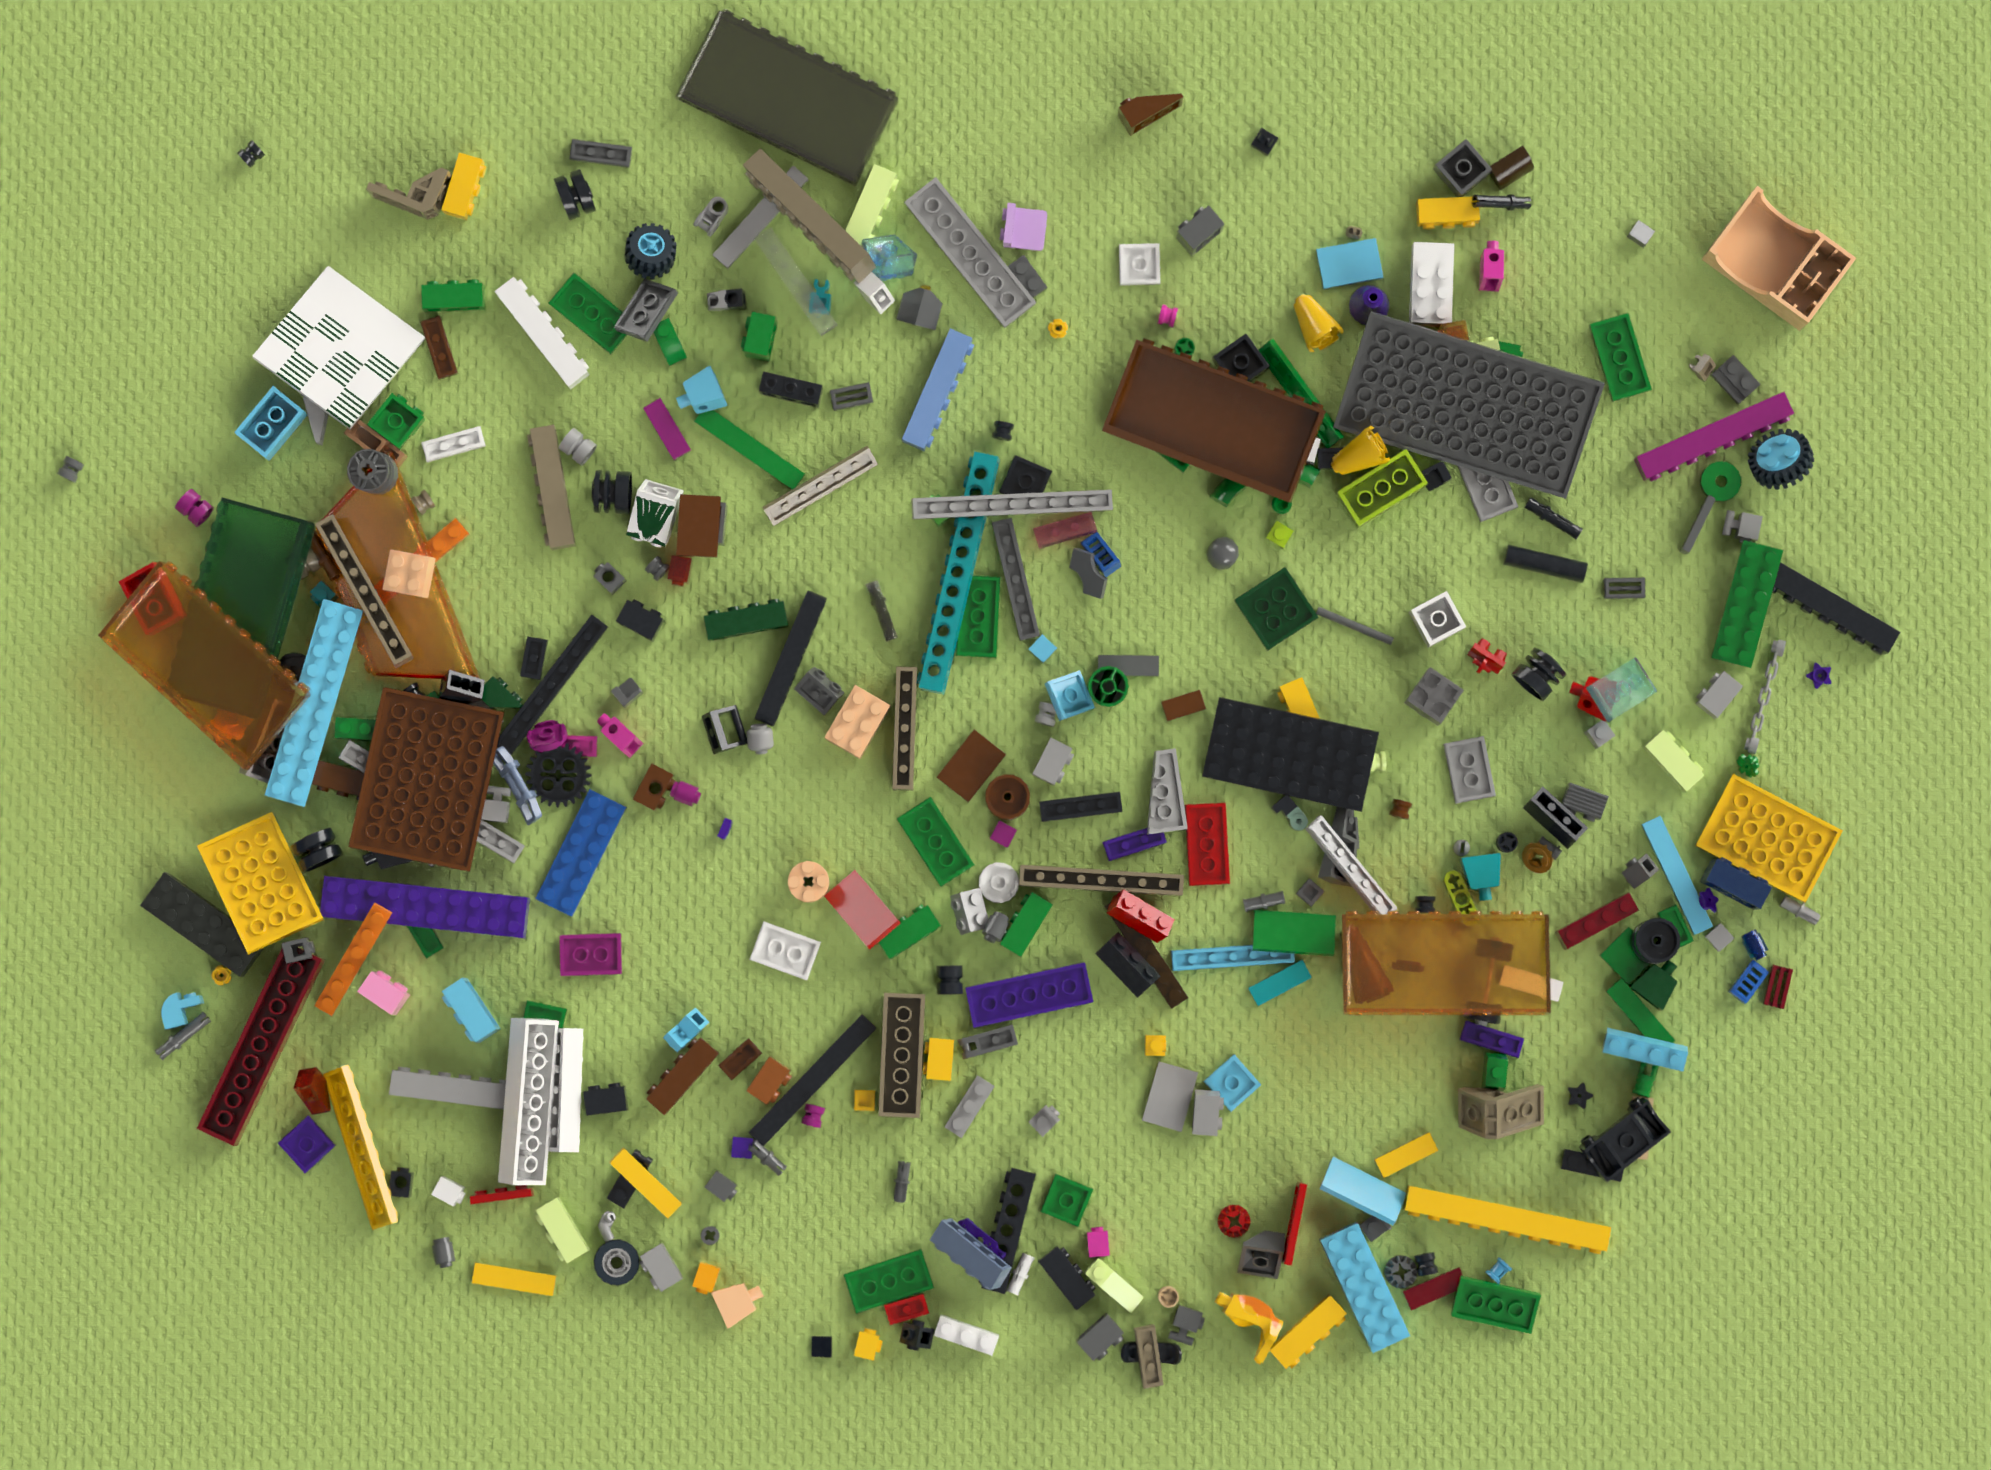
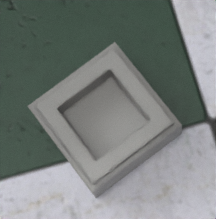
M1721 923L1705 936L1718 952L1734 939Z

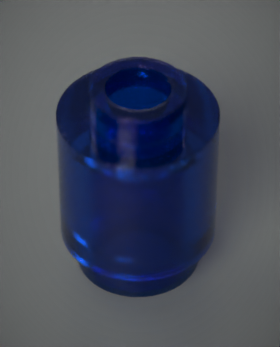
M1756 929L1741 936L1743 939L1742 944L1750 959L1755 958L1757 961L1767 956L1766 951L1769 949L1762 935Z

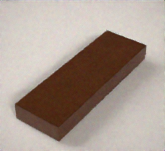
M436 316L421 321L420 323L438 379L441 380L458 374L441 317Z

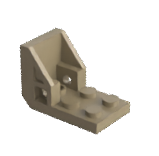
M439 168L414 181L407 196H405L406 193L394 189L393 192L387 189L385 184L377 181L375 184L369 182L366 190L375 199L428 220L438 216L452 175L449 170Z
M1536 1084L1510 1093L1490 1088L1462 1087L1458 1089V1127L1482 1138L1499 1139L1544 1124L1543 1085Z

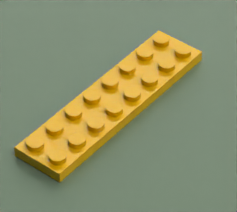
M345 1065L324 1073L323 1077L371 1228L375 1230L398 1222L397 1211L393 1206L391 1192L384 1178L385 1173L378 1159L379 1154L372 1140V1132L368 1128L366 1113L361 1106L360 1094L353 1080V1072L350 1070L349 1065Z

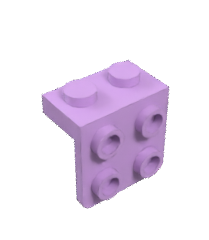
M1008 203L1007 208H1003L1002 220L1006 221L1005 228H1001L1000 240H1003V247L1042 251L1044 249L1047 212L1016 208L1015 203Z

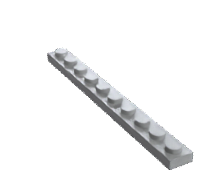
M1112 490L911 499L912 519L1113 510Z
M349 740L339 759L365 773L369 752ZM481 820L477 842L514 864L525 846Z

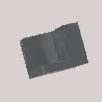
M632 678L611 690L612 694L624 708L644 693Z

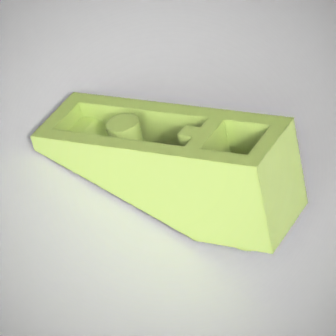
M1099 1257L1084 1272L1130 1313L1144 1299L1138 1291Z

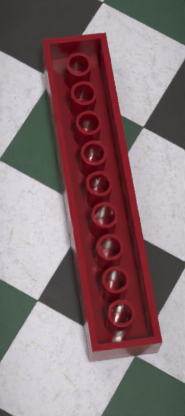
M282 947L198 1124V1130L232 1146H238L325 959L312 953L313 958L287 964ZM298 947L297 952L302 954L304 949Z

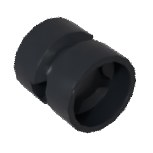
M936 966L937 978L940 979L937 983V995L963 994V983L959 981L963 977V966Z

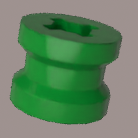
M1181 338L1176 342L1174 352L1177 355L1183 352L1192 356L1195 345L1191 339Z

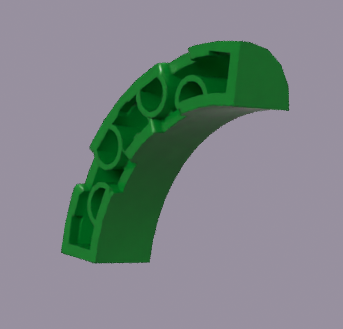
M1306 464L1299 483L1310 488L1321 470ZM1225 478L1215 488L1210 498L1227 508L1236 495L1248 486Z

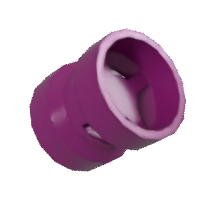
M806 1103L804 1108L806 1113L802 1117L801 1123L821 1128L822 1121L820 1119L825 1112V1108Z

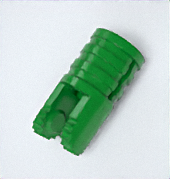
M1641 1062L1632 1093L1650 1098L1659 1066L1652 1065L1650 1076L1644 1074L1648 1063Z

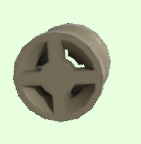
M425 489L421 491L419 496L411 498L421 515L425 514L427 509L436 507Z

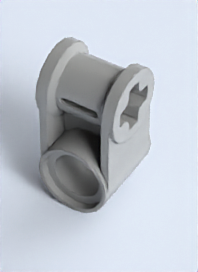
M721 197L712 198L705 209L698 215L693 225L695 227L699 226L711 237L728 213L726 201ZM716 203H723L724 208L720 212H715L713 210Z

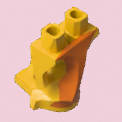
M1219 1292L1214 1302L1224 1307L1222 1312L1234 1324L1240 1327L1252 1325L1260 1327V1342L1253 1358L1260 1365L1264 1362L1272 1345L1275 1343L1284 1321L1275 1317L1272 1309L1255 1297L1234 1293L1228 1296Z

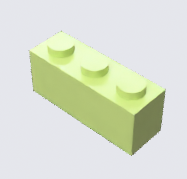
M1662 730L1642 748L1683 793L1687 792L1704 776L1702 773L1703 768L1696 761L1692 762L1688 756L1690 754L1683 746L1679 748L1674 742L1676 740L1669 731L1665 732Z
M559 1197L536 1210L538 1214L535 1217L541 1226L545 1225L548 1231L546 1236L551 1244L555 1242L559 1249L556 1253L561 1261L565 1260L566 1263H569L590 1250Z

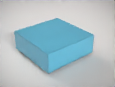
M1042 634L1028 650L1044 663L1057 647Z

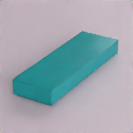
M1300 960L1248 989L1257 1006L1309 980L1312 976L1304 961Z

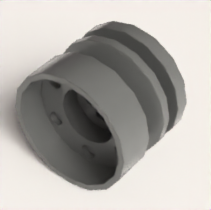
M363 449L356 452L350 458L347 466V476L350 483L357 489L379 495L390 491L395 486L398 479V468L395 461L389 455L373 449ZM367 469H373L372 473H367Z

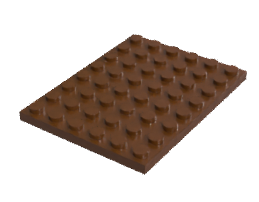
M383 687L349 847L470 872L504 712Z

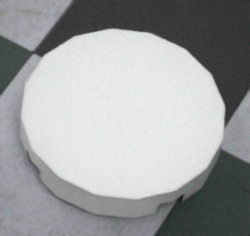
M996 862L983 869L979 877V888L986 899L994 903H1003L1015 896L1019 888V878L1017 872L1011 866Z

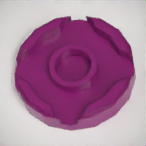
M547 720L537 723L534 726L535 728L532 731L530 729L526 736L529 747L542 752L561 746L567 740L568 733L563 723L559 724L558 721Z

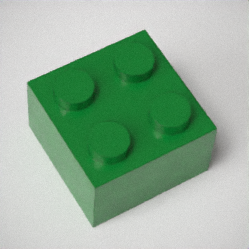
M752 312L751 317L747 316L745 324L747 336H743L741 343L742 351H744L747 358L770 362L778 325L776 316Z

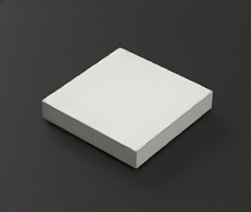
M1159 243L1119 244L1120 285H1160Z

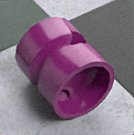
M193 489L188 490L175 505V509L183 516L188 515V520L196 527L202 525L214 510V507L206 500L201 501V496Z

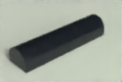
M1508 544L1503 565L1583 583L1588 563Z

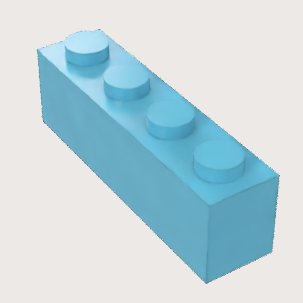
M1607 1028L1602 1046L1603 1053L1678 1071H1684L1688 1055L1687 1046L1612 1028Z

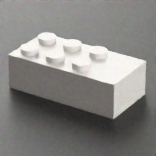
M1413 243L1411 247L1409 323L1421 327L1449 328L1451 326L1454 244Z

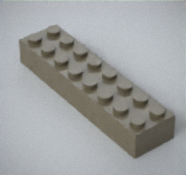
M759 149L743 164L747 171L744 174L753 187L757 190L760 189L763 192V196L770 203L773 202L783 216L786 214L789 221L797 229L800 228L803 231V235L810 242L813 240L818 250L823 255L827 254L830 258L829 260L837 268L840 267L844 271L843 274L850 281L854 279L859 284L876 268L869 253L762 149Z

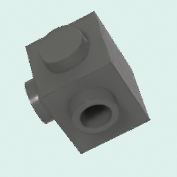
M1646 853L1638 860L1634 857L1625 864L1627 868L1622 874L1626 881L1635 889L1652 877L1659 868Z

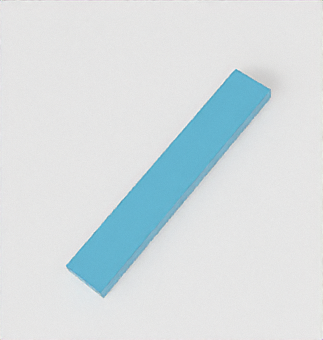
M1661 816L1641 824L1693 935L1713 927L1706 910L1699 903V895Z
M1253 945L1171 951L1172 971L1294 963L1295 957L1294 953L1252 951Z

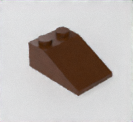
M1182 93L1141 96L1134 99L1129 97L1120 103L1118 117L1131 136L1182 106L1184 97Z

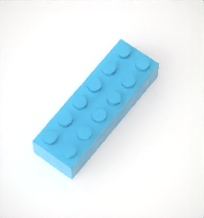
M1354 1222L1320 1238L1319 1241L1371 1352L1375 1353L1409 1337L1410 1334L1359 1224Z

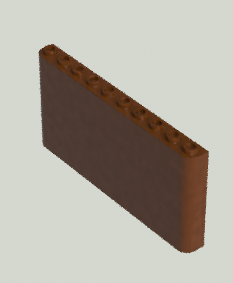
M1143 338L1142 341L1136 339L1102 431L1291 503L1326 413L1323 410L1324 405L1313 401L1311 405L1304 403L1305 398L1295 394H1293L1292 398L1285 395L1286 391L1274 387L1272 391L1267 389V384L1256 380L1255 383L1247 381V376L1237 373L1235 377L1228 374L1229 370L1218 366L1217 369L1209 367L1211 363L1199 359L1198 362L1191 360L1192 356L1180 352V355L1172 353L1173 349L1162 345L1161 348L1153 346L1155 342Z

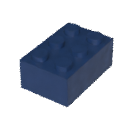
M1723 857L1710 860L1700 880L1701 883L1752 910L1762 908L1772 889L1771 886L1767 885V880L1761 877L1755 878L1750 876L1748 870L1742 867L1735 868L1731 866L1732 862Z

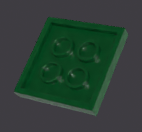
M1286 567L1234 600L1267 651L1319 618Z

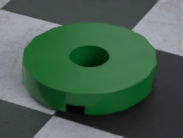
M1717 461L1710 464L1703 471L1700 477V486L1706 496L1710 495L1716 499L1715 502H1725L1732 499L1739 492L1741 476L1734 465L1728 462ZM1718 476L1725 478L1726 485L1724 487L1716 485L1715 480Z

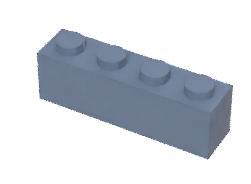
M952 1218L942 1220L930 1239L935 1244L936 1249L945 1252L950 1256L952 1262L961 1265L968 1275L977 1278L986 1289L1000 1288L1012 1269L1011 1266Z

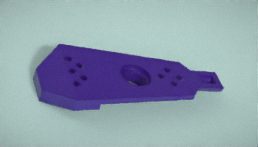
M969 1218L958 1221V1224L977 1240L979 1237H982L983 1244L998 1257L1004 1259L1006 1253L998 1248V1243L977 1227L974 1222Z

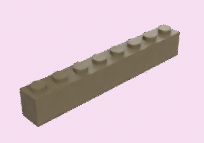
M332 514L315 523L395 668L413 660L414 658L334 515Z
M1020 865L1019 886L1120 892L1124 889L1129 893L1183 896L1184 875Z

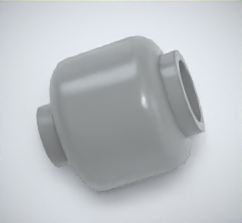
M754 724L747 730L748 748L755 751L756 754H766L768 749L774 746L773 731L770 727H767V724Z

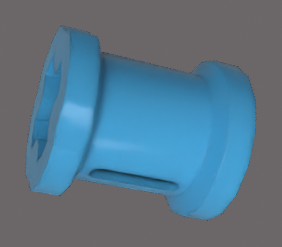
M1498 1257L1490 1270H1486L1485 1273L1499 1284L1500 1279L1508 1271H1511L1512 1268Z

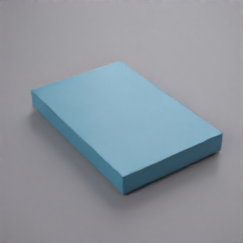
M1376 238L1316 249L1323 289L1383 279Z

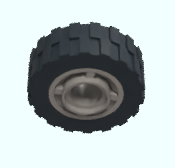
M620 1239L605 1242L597 1250L594 1258V1268L598 1277L602 1281L616 1286L626 1284L632 1280L639 1268V1256L634 1246ZM613 1257H620L623 1261L622 1266L614 1268L611 1265V1259Z

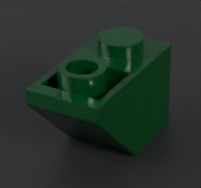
M492 676L484 684L482 700L490 708L520 709L523 706L521 703L523 699L515 691L511 694L506 689L508 684L501 677L496 679Z

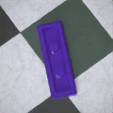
M1147 828L1102 843L1108 861H1112L1165 844L1167 841L1164 833L1147 835Z
M1466 1020L1459 1039L1519 1058L1524 1038Z

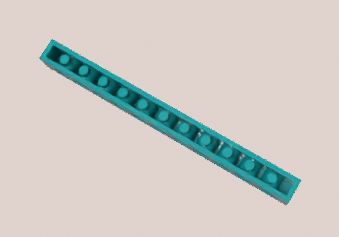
M974 452V456H970L968 462L970 473L969 476H965L963 488H966L964 496H971L974 490H980L981 495H992L1000 463L998 456ZM980 470L986 472V476L983 479L976 478V473ZM978 516L972 519L967 517L955 518L954 527H956L955 535H951L949 546L952 548L950 554H947L945 559V566H947L946 574L941 576L940 586H942L941 594H937L935 605L938 607L936 613L932 614L931 625H933L932 632L928 633L926 639L928 649L927 653H923L921 664L924 666L922 672H919L917 676V684H919L920 690L945 695L987 516ZM965 529L972 530V535L969 538L962 537V532ZM960 549H967L965 557H957V552ZM956 568H961L963 570L962 575L957 578L953 577V571ZM957 588L958 594L955 597H949V589ZM947 607L953 608V614L949 617L943 616V611ZM947 627L949 629L948 634L943 637L939 636V629ZM943 647L944 653L941 656H935V648ZM933 666L939 667V673L936 676L929 674V670Z

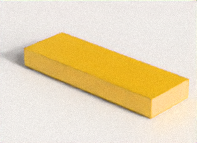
M1430 1132L1374 1160L1383 1178L1439 1150Z

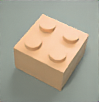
M390 549L383 590L428 598L436 558Z

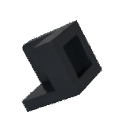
M1443 461L1421 472L1428 482L1426 486L1428 491H1432L1452 479Z

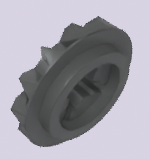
M1395 1256L1385 1266L1386 1280L1396 1288L1409 1287L1417 1278V1266L1407 1256ZM1399 1263L1403 1269H1410V1271L1404 1273V1280H1402L1400 1275H1393V1273L1399 1270Z

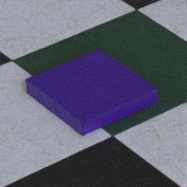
M309 1115L278 1142L280 1147L304 1173H307L336 1146Z

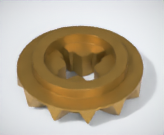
M1531 842L1522 852L1523 862L1532 872L1545 873L1552 867L1554 859L1552 858V851L1547 849V845H1542L1540 842ZM1536 854L1543 855V858L1541 860L1536 858L1533 859Z

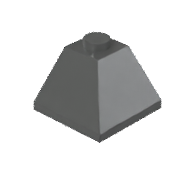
M1265 1230L1243 1242L1237 1273L1278 1279L1284 1254L1285 1233Z

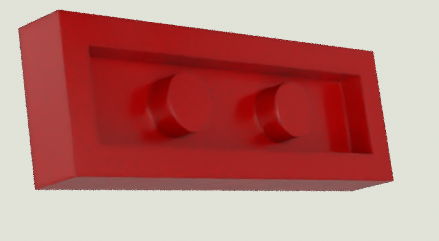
M517 1185L515 1190L507 1191V1187L496 1188L495 1193L488 1194L487 1190L474 1191L475 1195L470 1196V1204L534 1196L533 1187L528 1188L527 1185Z

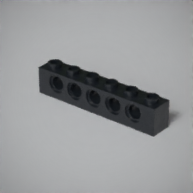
M1012 1168L1011 1172H1006L1004 1183H1007L1006 1192L1002 1191L999 1203H1002L1001 1212L996 1211L994 1223H997L996 1231H991L990 1235L998 1245L1003 1244L1007 1247L1008 1251L1002 1260L1011 1267L1013 1266L1036 1173ZM1015 1184L1023 1188V1192L1019 1196H1014L1011 1193V1187ZM1010 1204L1015 1205L1018 1209L1017 1214L1014 1216H1009L1006 1213V1207ZM1005 1224L1010 1225L1013 1229L1009 1236H1004L1000 1231L1001 1227ZM1011 1270L1000 1288L990 1291L1005 1294Z

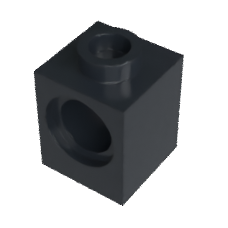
M397 1167V1171H391L389 1185L391 1196L405 1198L412 1196L414 1173L409 1172V1168ZM400 1176L406 1179L407 1183L404 1188L398 1187L396 1183L397 1178Z

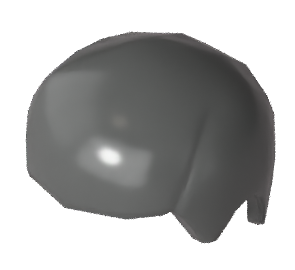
M1228 537L1215 539L1207 550L1208 562L1212 567L1219 570L1229 569L1239 556L1238 546L1234 540Z

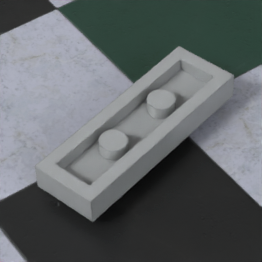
M977 1075L948 1120L945 1128L962 1138L995 1086Z

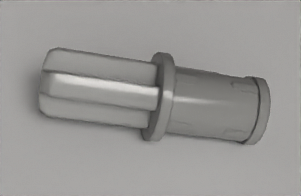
M1787 895L1784 896L1780 903V907L1795 914L1796 918L1799 916L1813 925H1816L1820 919V914L1804 906L1805 903L1800 904Z

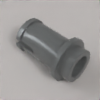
M1544 836L1538 841L1542 845H1547V849L1552 851V858L1554 860L1562 852L1559 849L1560 846H1555Z

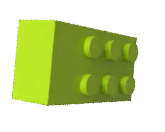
M1407 449L1392 457L1388 463L1379 465L1339 490L1337 496L1357 528L1424 488L1428 482Z

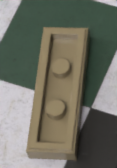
M1155 1325L1135 1327L1134 1334L1142 1387L1145 1389L1162 1386L1164 1384Z

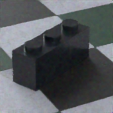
M1543 786L1523 807L1525 811L1567 849L1588 829L1586 825Z
M1119 932L1095 953L1137 998L1160 977L1155 969Z
M1056 1246L1039 1259L1038 1262L1072 1306L1078 1310L1095 1296L1093 1291L1096 1288L1089 1279L1085 1281L1082 1278L1081 1274L1083 1271L1077 1263L1072 1265L1068 1260L1070 1254L1064 1247L1060 1249Z

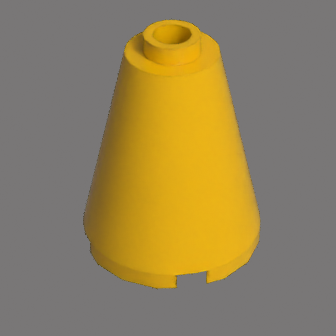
M1303 294L1295 299L1293 307L1309 352H1315L1313 350L1315 348H1319V350L1325 349L1339 339L1338 334L1340 332L1341 334L1344 333L1342 326L1312 296Z
M1373 426L1365 428L1332 457L1333 462H1331V466L1335 473L1339 472L1341 475L1386 464L1390 461V457L1386 458L1385 456L1388 450L1378 432L1374 434L1371 431L1374 429Z

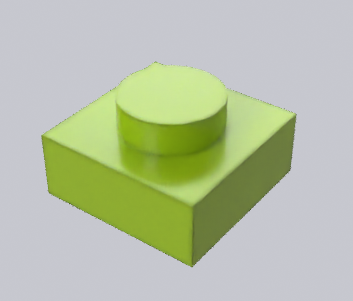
M1276 521L1266 539L1283 549L1294 531Z

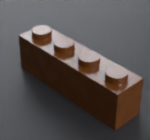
M319 760L312 784L317 786L316 790L329 792V789L337 791L336 795L348 798V795L351 794L357 796L356 800H359L364 773Z
M702 1037L698 1040L694 1038L687 1046L689 1048L688 1052L685 1055L681 1053L675 1059L674 1063L676 1065L671 1071L667 1069L661 1075L662 1081L659 1085L656 1086L654 1084L647 1091L649 1096L646 1100L663 1115H666L720 1054Z

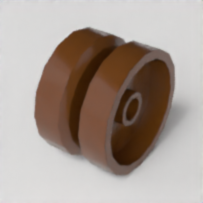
M1004 774L990 782L986 790L985 800L988 810L995 817L1001 820H1013L1026 812L1030 803V792L1027 784L1021 778L1015 775ZM1006 793L1012 796L1011 800L1006 801L1004 799Z

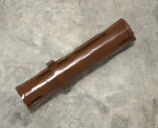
M305 525L300 531L315 553L319 566L323 567L330 581L338 579L342 573L333 561L332 554H329L313 525Z

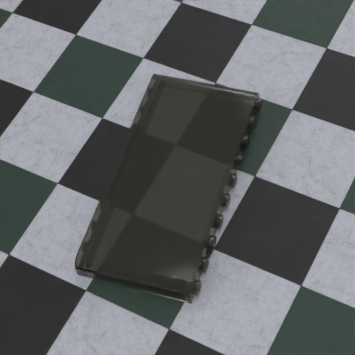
M727 9L719 10L675 96L676 99L856 186L899 102L898 97H896L897 93L889 88L884 90L878 87L879 84L873 80L868 79L865 81L861 79L860 75L850 70L847 72L843 70V67L836 62H831L830 64L824 61L825 58L817 53L812 55L806 52L807 49L801 45L796 44L793 46L788 43L786 38L780 35L775 37L764 27L760 26L758 29L752 26L751 21L745 18L740 20L734 17L735 14Z

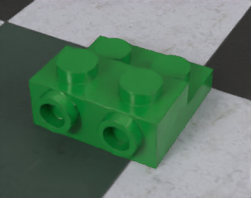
M391 393L367 423V426L400 450L410 436L416 433L425 421V418L422 416L424 412L418 407H410L406 404L408 401L400 394L396 396Z

